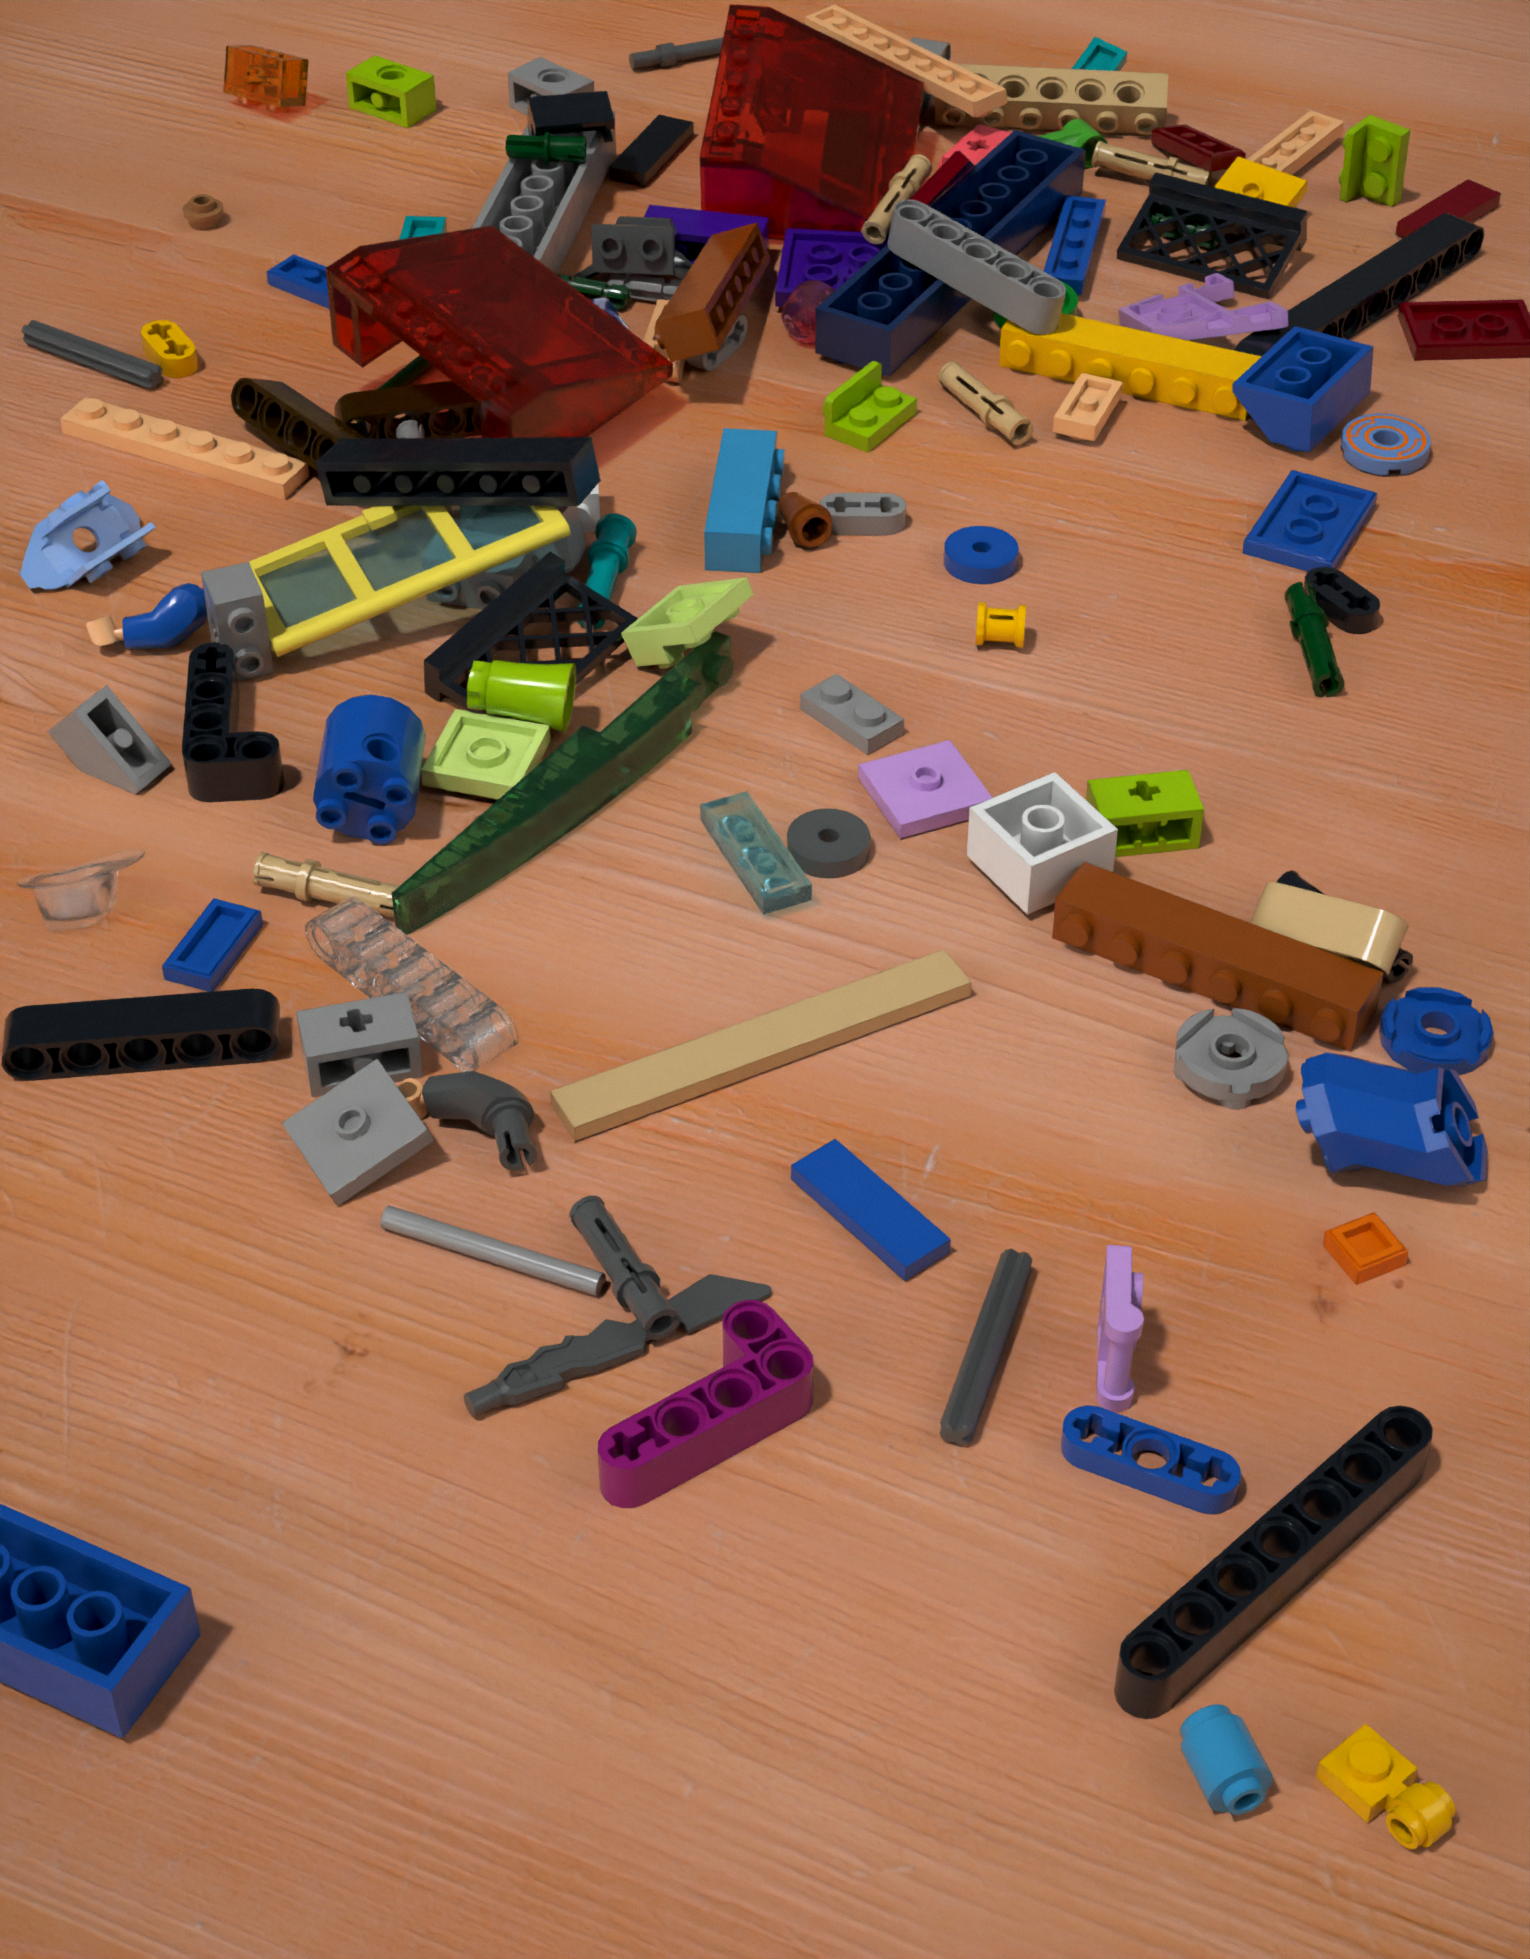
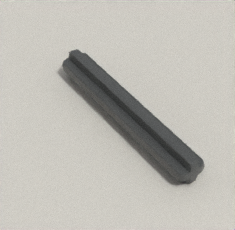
M31 320L28 325H24L22 328V333H24L23 341L30 346L150 390L155 389L158 384L161 385L164 378L161 376L162 368L152 362L36 320Z
M1011 1248L1001 1253L940 1422V1436L946 1442H955L960 1446H965L973 1440L1031 1274L1032 1258L1026 1252L1018 1253Z

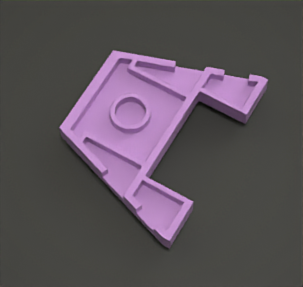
M1218 273L1206 276L1205 286L1194 289L1193 283L1179 286V295L1163 300V295L1158 294L1118 309L1120 326L1188 341L1289 327L1287 309L1272 301L1235 310H1227L1214 303L1234 298L1233 281Z

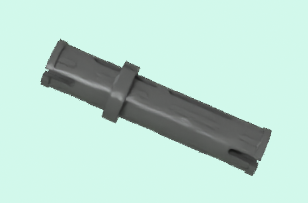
M587 1196L580 1199L571 1208L569 1217L613 1282V1295L621 1306L630 1308L647 1338L659 1340L667 1337L677 1328L680 1318L675 1308L670 1305L660 1290V1278L652 1266L642 1263L600 1197Z

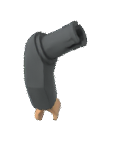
M475 1071L431 1076L426 1080L424 1086H422L421 1082L412 1078L404 1079L399 1084V1090L421 1120L425 1117L428 1110L433 1119L469 1120L484 1132L495 1136L499 1151V1161L504 1168L513 1171L525 1169L520 1155L521 1150H523L525 1160L529 1166L535 1161L537 1152L529 1132V1127L534 1119V1109L527 1097L517 1088Z

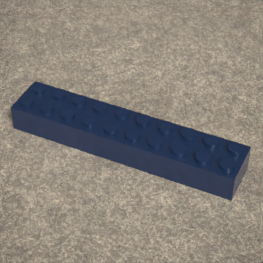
M1014 130L929 207L1017 256L1061 214L1066 195L1079 197L1082 194L1086 150ZM886 245L816 308L815 353L832 358L838 363H848L860 368H864L870 362L876 361L882 364L881 375L890 377L972 298L894 254Z

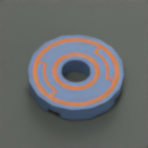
M1379 413L1359 416L1349 421L1342 430L1340 449L1344 450L1343 457L1349 464L1361 471L1379 476L1389 475V470L1401 469L1400 475H1405L1422 468L1429 458L1431 447L1430 435L1423 426L1408 418L1394 414Z

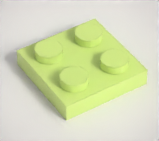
M455 709L421 769L422 786L519 803L551 742L550 725Z

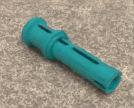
M617 513L607 514L599 519L595 529L597 540L591 544L587 556L591 568L586 586L608 600H611L618 574L628 567L630 559L628 548L634 544L637 535L636 526L631 519ZM595 620L593 630L601 628L606 620ZM577 621L582 627L585 628L584 621Z

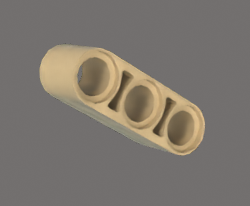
M1268 882L1250 922L1384 972L1383 977L1389 975L1409 927L1402 918L1388 911L1276 882Z

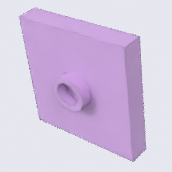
M950 740L858 764V779L900 839L969 820L970 807L993 798Z

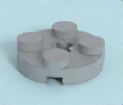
M1233 1008L1231 1016H1214V1009L1204 1010L1188 1018L1180 1027L1177 1033L1173 1072L1180 1081L1185 1082L1202 1095L1219 1100L1223 1106L1235 1110L1245 1109L1251 1105L1252 1099L1268 1095L1283 1081L1288 1060V1051L1283 1046L1285 1037L1276 1024L1253 1011ZM1236 1051L1241 1054V1057L1230 1058L1222 1054L1229 1055Z

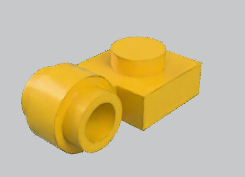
M1366 1723L1318 1762L1316 1778L1364 1821L1369 1823L1383 1810L1388 1812L1386 1815V1825L1390 1833L1407 1849L1415 1850L1419 1846L1428 1848L1452 1827L1451 1818L1455 1816L1456 1808L1450 1795L1435 1782L1415 1783L1418 1768Z

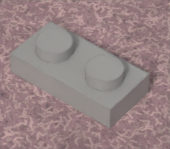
M838 674L800 694V710L866 755L875 752L904 735V719Z

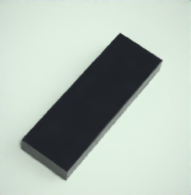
M658 115L609 166V179L642 187L646 186L694 135V122Z

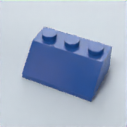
M1294 326L1232 384V392L1269 441L1285 445L1294 451L1311 452L1370 393L1374 346Z

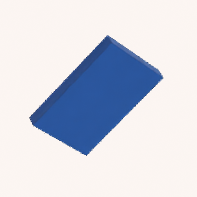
M1291 470L1245 538L1243 554L1307 572L1317 567L1336 569L1375 508L1377 493Z

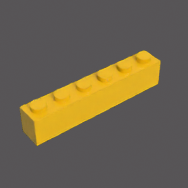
M1061 313L1057 330L1051 334L1044 335L1027 331L1007 319L1001 328L999 366L1074 383L1081 373L1123 382V394L1246 421L1249 413L1232 392V384L1258 361L1261 356Z

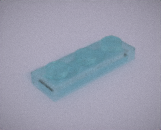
M747 791L700 804V821L763 915L812 900L811 882Z

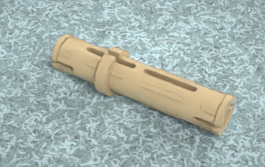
M1098 141L1092 157V166L1094 167L1098 166L1151 180L1156 172L1209 186L1212 178V172L1179 163V158L1170 157L1167 160L1106 144L1103 141Z
M921 154L911 156L903 171L896 173L891 179L889 191L880 201L870 218L863 224L861 232L868 242L872 244L884 242L890 231L894 205L899 201L909 200L921 188L926 178L930 176L933 166L927 157Z
M948 362L941 368L938 375L939 383L977 412L982 423L989 429L999 430L1014 445L1023 444L1030 438L1033 432V423L1017 412L1012 401L1006 396L996 395L960 366L958 362Z
M262 852L254 864L253 874L261 875L260 877L255 876L253 878L254 885L294 893L299 900L310 902L314 898L330 901L351 908L383 914L402 921L407 919L412 907L413 898L409 897L413 895V889L410 887L392 885L362 876L321 867L319 861L306 859L305 863Z

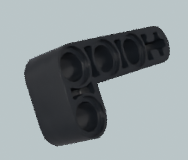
M218 642L199 645L191 651L189 656L182 739V755L189 794L200 802L268 799L278 795L285 785L279 741L273 734L267 732H237L240 692L233 649L228 645H221Z

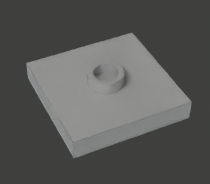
M375 1059L282 1122V1125L337 1206L435 1141L378 1059Z

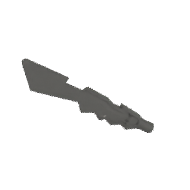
M709 1274L668 1299V1302L679 1314L680 1322L677 1328L683 1326L687 1334H690L721 1320L726 1309L736 1302L742 1300L764 1301L770 1298L771 1287L766 1284ZM605 1319L589 1335H567L560 1344L540 1347L528 1360L508 1364L496 1379L465 1393V1405L469 1413L475 1417L498 1406L516 1405L564 1388V1382L569 1379L596 1373L644 1354L645 1343L651 1339L645 1336L644 1330L637 1319L630 1324Z

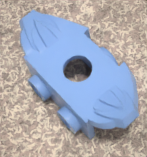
M101 480L86 494L81 490L68 498L60 507L48 514L47 518L36 524L26 549L19 575L30 589L40 587L49 590L63 586L69 588L84 577L92 583L113 568L109 561L120 555L126 561L147 546L143 538L156 528L155 525L150 522L141 528L139 524L140 517L132 506L110 495L111 490ZM84 528L94 535L96 548L93 552H84L77 548L73 541L75 529Z

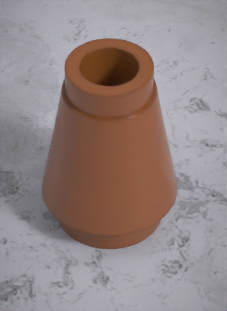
M789 492L781 498L779 511L792 540L796 544L804 547H817L827 541L832 532V517L827 508L797 492Z

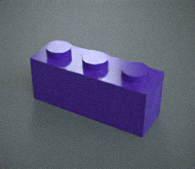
M649 205L644 217L670 218L674 222L678 231L675 236V249L683 254L692 264L711 235L756 222L769 254L768 217Z

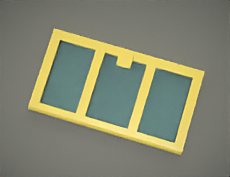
M372 506L363 510V515L256 558L249 561V564L263 593L271 650L279 657L570 536L571 532L569 524L556 506Z

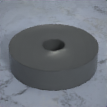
M839 809L809 811L797 817L788 828V858L794 867L807 875L818 878L848 876L861 869L869 858V829L863 820L850 812Z

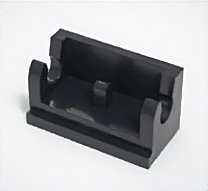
M607 91L528 97V132L530 136L545 135L546 131L551 134L601 130L604 142H613L611 129H614L615 119Z

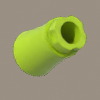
M494 660L492 663L473 661L468 678L467 707L475 710H486V713L489 715L550 725V728L566 733L574 704L575 663L529 664Z

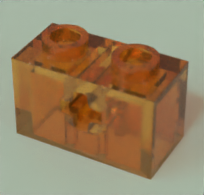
M255 45L226 46L223 93L238 96V102L242 104L261 105V103L267 104L266 110L288 113L290 107L305 106L309 59Z

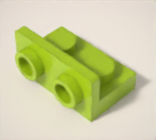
M1370 114L1356 125L1350 127L1343 139L1345 154L1343 168L1339 175V184L1341 185L1339 200L1347 203L1360 194L1390 207L1400 202L1410 129Z
M872 361L826 397L822 409L825 416L824 436L868 453L917 413V398L902 393L894 387L881 385L882 364Z

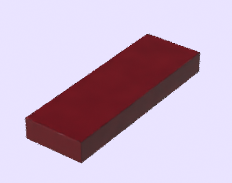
M1186 124L1152 130L1151 144L1210 172L1228 169L1238 156L1244 159L1246 157V153L1243 150Z
M1467 179L1397 221L1395 234L1404 238L1446 212L1472 222L1499 206L1501 193Z

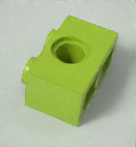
M376 55L346 72L348 102L351 109L406 128L411 127L436 111L433 74Z

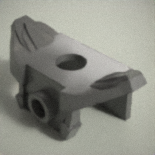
M619 216L616 224L591 225L592 264L572 277L574 280L575 277L591 279L602 272L673 275L683 280L693 264L675 249V236L678 231L670 218Z

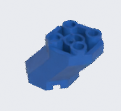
M1328 1052L1307 1058L1305 1063H1302L1301 1075L1304 1099L1296 1102L1298 1121L1305 1133L1314 1134L1316 1141L1322 1148L1324 1162L1331 1173L1336 1174L1343 1171H1355L1365 1167H1372L1445 1186L1464 1187L1486 1181L1487 1145L1484 1134L1472 1137L1469 1121L1478 1119L1479 1116L1475 1102L1456 1070L1448 1069L1444 1071V1068H1435L1418 1073L1348 1055Z

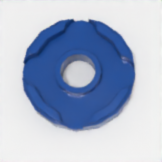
M1418 987L1406 991L1405 997L1395 1001L1394 997L1386 1004L1379 1027L1381 1045L1396 1063L1418 1073L1435 1068H1444V1071L1453 1069L1456 1070L1459 1076L1473 1072L1486 1061L1494 1032L1490 1017L1483 1009L1480 1014L1477 1009L1471 1006V999L1459 992L1440 987ZM1425 1028H1439L1447 1032V1034H1433L1425 1030Z

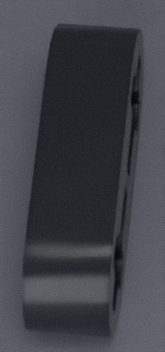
M1317 567L1306 573L1303 586L1305 594L1307 595L1305 585L1310 583L1315 589L1318 606L1326 612L1329 622L1351 634H1366L1376 628L1380 602L1374 594L1343 572L1334 568Z

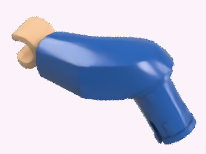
M191 583L181 584L166 594L152 612L124 617L122 628L117 630L112 616L88 622L86 628L90 639L97 646L111 645L124 640L127 649L174 648L199 629L208 618L203 587L200 588L198 585Z

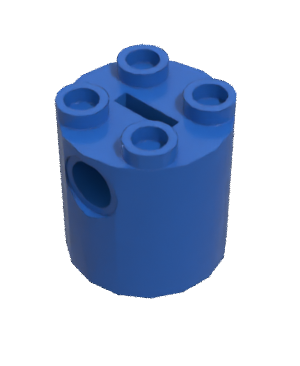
M364 695L352 697L342 702L327 717L313 801L317 809L316 819L321 826L327 829H335L349 837L368 839L375 844H388L396 838V833L405 829L415 816L426 734L421 720L408 706L389 697Z

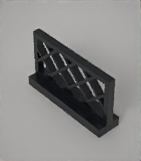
M1155 172L1149 182V195L1117 249V259L1204 283L1206 276L1218 273L1233 281L1234 291L1269 300L1295 251L1301 252L1307 241V211ZM1154 210L1166 213V217H1169V215L1172 217L1154 225L1149 219ZM1197 221L1201 222V226H1204L1205 223L1208 224V229L1191 235L1185 226ZM1178 228L1182 238L1163 244L1159 235ZM1231 233L1247 238L1228 245L1223 235ZM1149 238L1152 239L1156 246L1145 251L1132 248L1135 243ZM1215 238L1220 248L1201 254L1197 244ZM1270 243L1284 248L1266 254L1262 245ZM1189 248L1193 257L1179 261L1172 259L1169 254ZM1253 248L1258 258L1239 264L1235 254ZM1227 258L1231 265L1230 268L1216 271L1209 269L1207 264ZM1265 268L1269 276L1265 283L1248 279L1245 274Z
M550 551L424 660L425 693L439 703L447 696L471 712L487 714L486 710H475L467 707V690L460 686V684L469 678L473 661L492 663V656L498 651L519 650L520 662L515 663H575L577 685L625 642L621 632L638 618L565 573V560ZM567 592L581 601L582 607L555 609L554 602ZM610 619L619 625L614 631L592 632L591 620ZM584 621L586 633L558 634L557 622ZM530 623H550L551 634L524 636L523 629ZM588 647V654L582 659L561 660L560 648ZM553 648L555 660L527 662L526 649Z

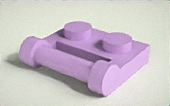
M1107 1245L1097 1328L1096 1399L1101 1408L1117 1413L1127 1410L1132 1405L1135 1386L1130 1378L1133 1350H1136L1137 1340L1141 1337L1144 1317L1140 1311L1143 1296V1273L1132 1272V1246Z

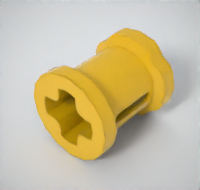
M978 602L975 645H983L985 641L1011 642L1015 644L1016 648H1023L1026 605L1019 604L1017 609L987 607L986 602Z

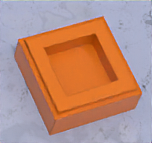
M1375 1212L1325 1231L1323 1240L1325 1249L1355 1285L1406 1266L1409 1251Z

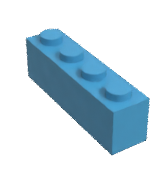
M723 428L704 531L705 570L760 573L763 555L772 554L773 528H776L777 502H780L781 476H784L785 449H777V431Z

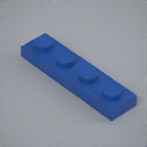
M1066 195L1044 272L1068 284L1077 295H1082L1105 215L1106 200Z

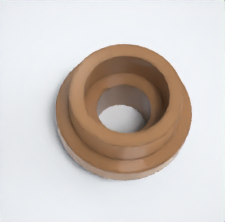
M196 195L183 206V215L194 229L208 230L217 227L221 223V216L224 213L223 204L210 195Z

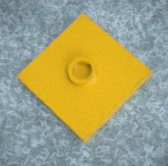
M1239 156L1214 186L1215 188L1293 208L1296 207L1308 191L1307 180Z

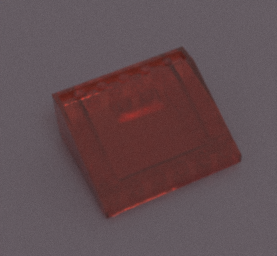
M730 4L700 152L701 210L768 217L769 239L784 240L786 228L861 232L863 224L870 218L880 201L889 191L891 179L896 173L903 171L911 156L916 153L924 83L771 7Z
M494 226L363 245L355 248L326 267L333 345L363 368L403 341L480 402L482 438L588 437L673 376V363Z

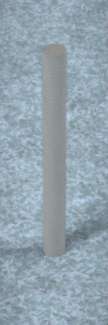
M390 1205L385 1208L381 1217L380 1224L384 1229L588 1294L599 1296L605 1284V1273Z

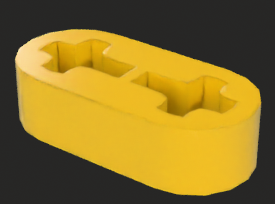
M156 320L145 324L141 328L143 351L152 363L162 368L163 375L170 378H183L194 374L198 370L199 365L195 344L176 323L168 320Z

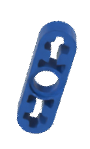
M1098 1406L1075 1408L1067 1414L1063 1421L1061 1451L1064 1458L1077 1468L1203 1514L1223 1513L1229 1510L1236 1502L1241 1471L1236 1460L1226 1452ZM1089 1433L1100 1436H1096L1091 1443L1081 1440L1088 1437ZM1118 1442L1123 1443L1121 1455L1113 1453L1117 1452ZM1143 1450H1151L1161 1454L1167 1463L1157 1469H1148L1137 1464L1133 1459V1455ZM1178 1464L1186 1466L1183 1467L1182 1477L1177 1476ZM1208 1476L1219 1479L1213 1483L1212 1487L1201 1483H1204Z

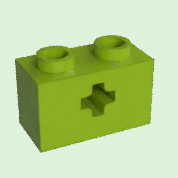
M1188 769L1091 779L1087 781L1086 801L1118 829L1115 857L1199 848L1204 807Z

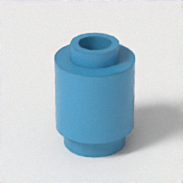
M1221 1704L1210 1705L1191 1714L1180 1728V1734L1183 1738L1181 1751L1211 1809L1218 1812L1241 1815L1257 1808L1266 1798V1792L1272 1784L1273 1775L1243 1719L1238 1715L1232 1714L1227 1706Z

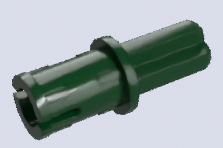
M548 131L545 132L544 136L508 135L505 151L506 155L510 158L542 159L545 165H549L550 161L585 163L587 139L586 136L551 135Z

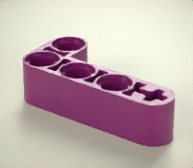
M742 1300L732 1304L726 1309L722 1317L724 1367L615 1424L601 1435L598 1441L600 1491L607 1502L619 1508L642 1506L798 1421L809 1413L813 1405V1355L773 1308L757 1300Z

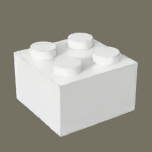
M1054 772L970 807L967 856L1028 915L1055 903L1056 897L1083 862L1113 872L1118 829Z

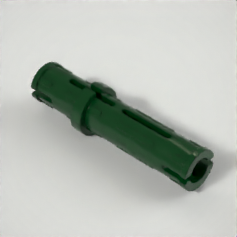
M1297 582L1288 587L1284 596L1293 620L1289 623L1293 636L1301 644L1314 693L1322 697L1323 689L1321 684H1323L1325 696L1332 697L1341 692L1345 682L1326 627H1329V621L1326 612L1318 606L1314 587L1310 583H1306V595L1303 583Z

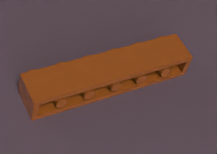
M757 222L711 235L660 314L655 325V336L659 347L662 350L666 349L671 363L720 349L771 261Z
M1083 862L1055 900L1053 939L1231 1007L1253 1011L1266 1017L1273 1023L1349 1052L1353 1050L1376 1013L1384 972L1087 862Z

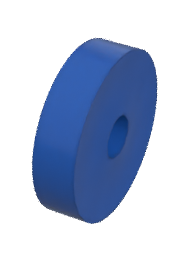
M989 526L965 527L953 532L946 539L944 545V566L953 577L972 584L1001 582L1012 576L1016 571L1019 546L1012 535L1001 529Z

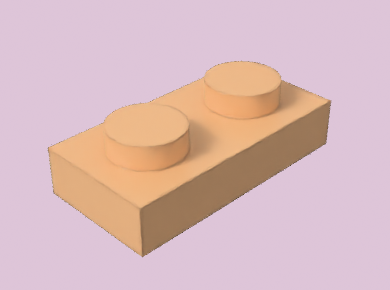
M1081 373L1053 417L1052 432L1068 435L1075 440L1095 441L1122 397L1123 382Z

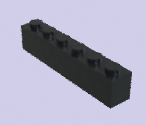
M592 437L339 439L315 463L326 506H580L601 481Z

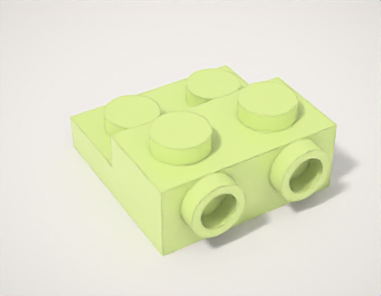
M747 577L680 585L621 632V635L636 667L658 665L660 669L668 668L682 661L685 657L684 651L688 648L699 646L708 641L713 634V629L717 625L736 617L740 613L739 607L752 597L754 593Z

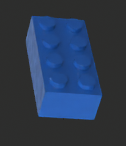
M0 1504V1682L124 1739L201 1635L191 1588Z

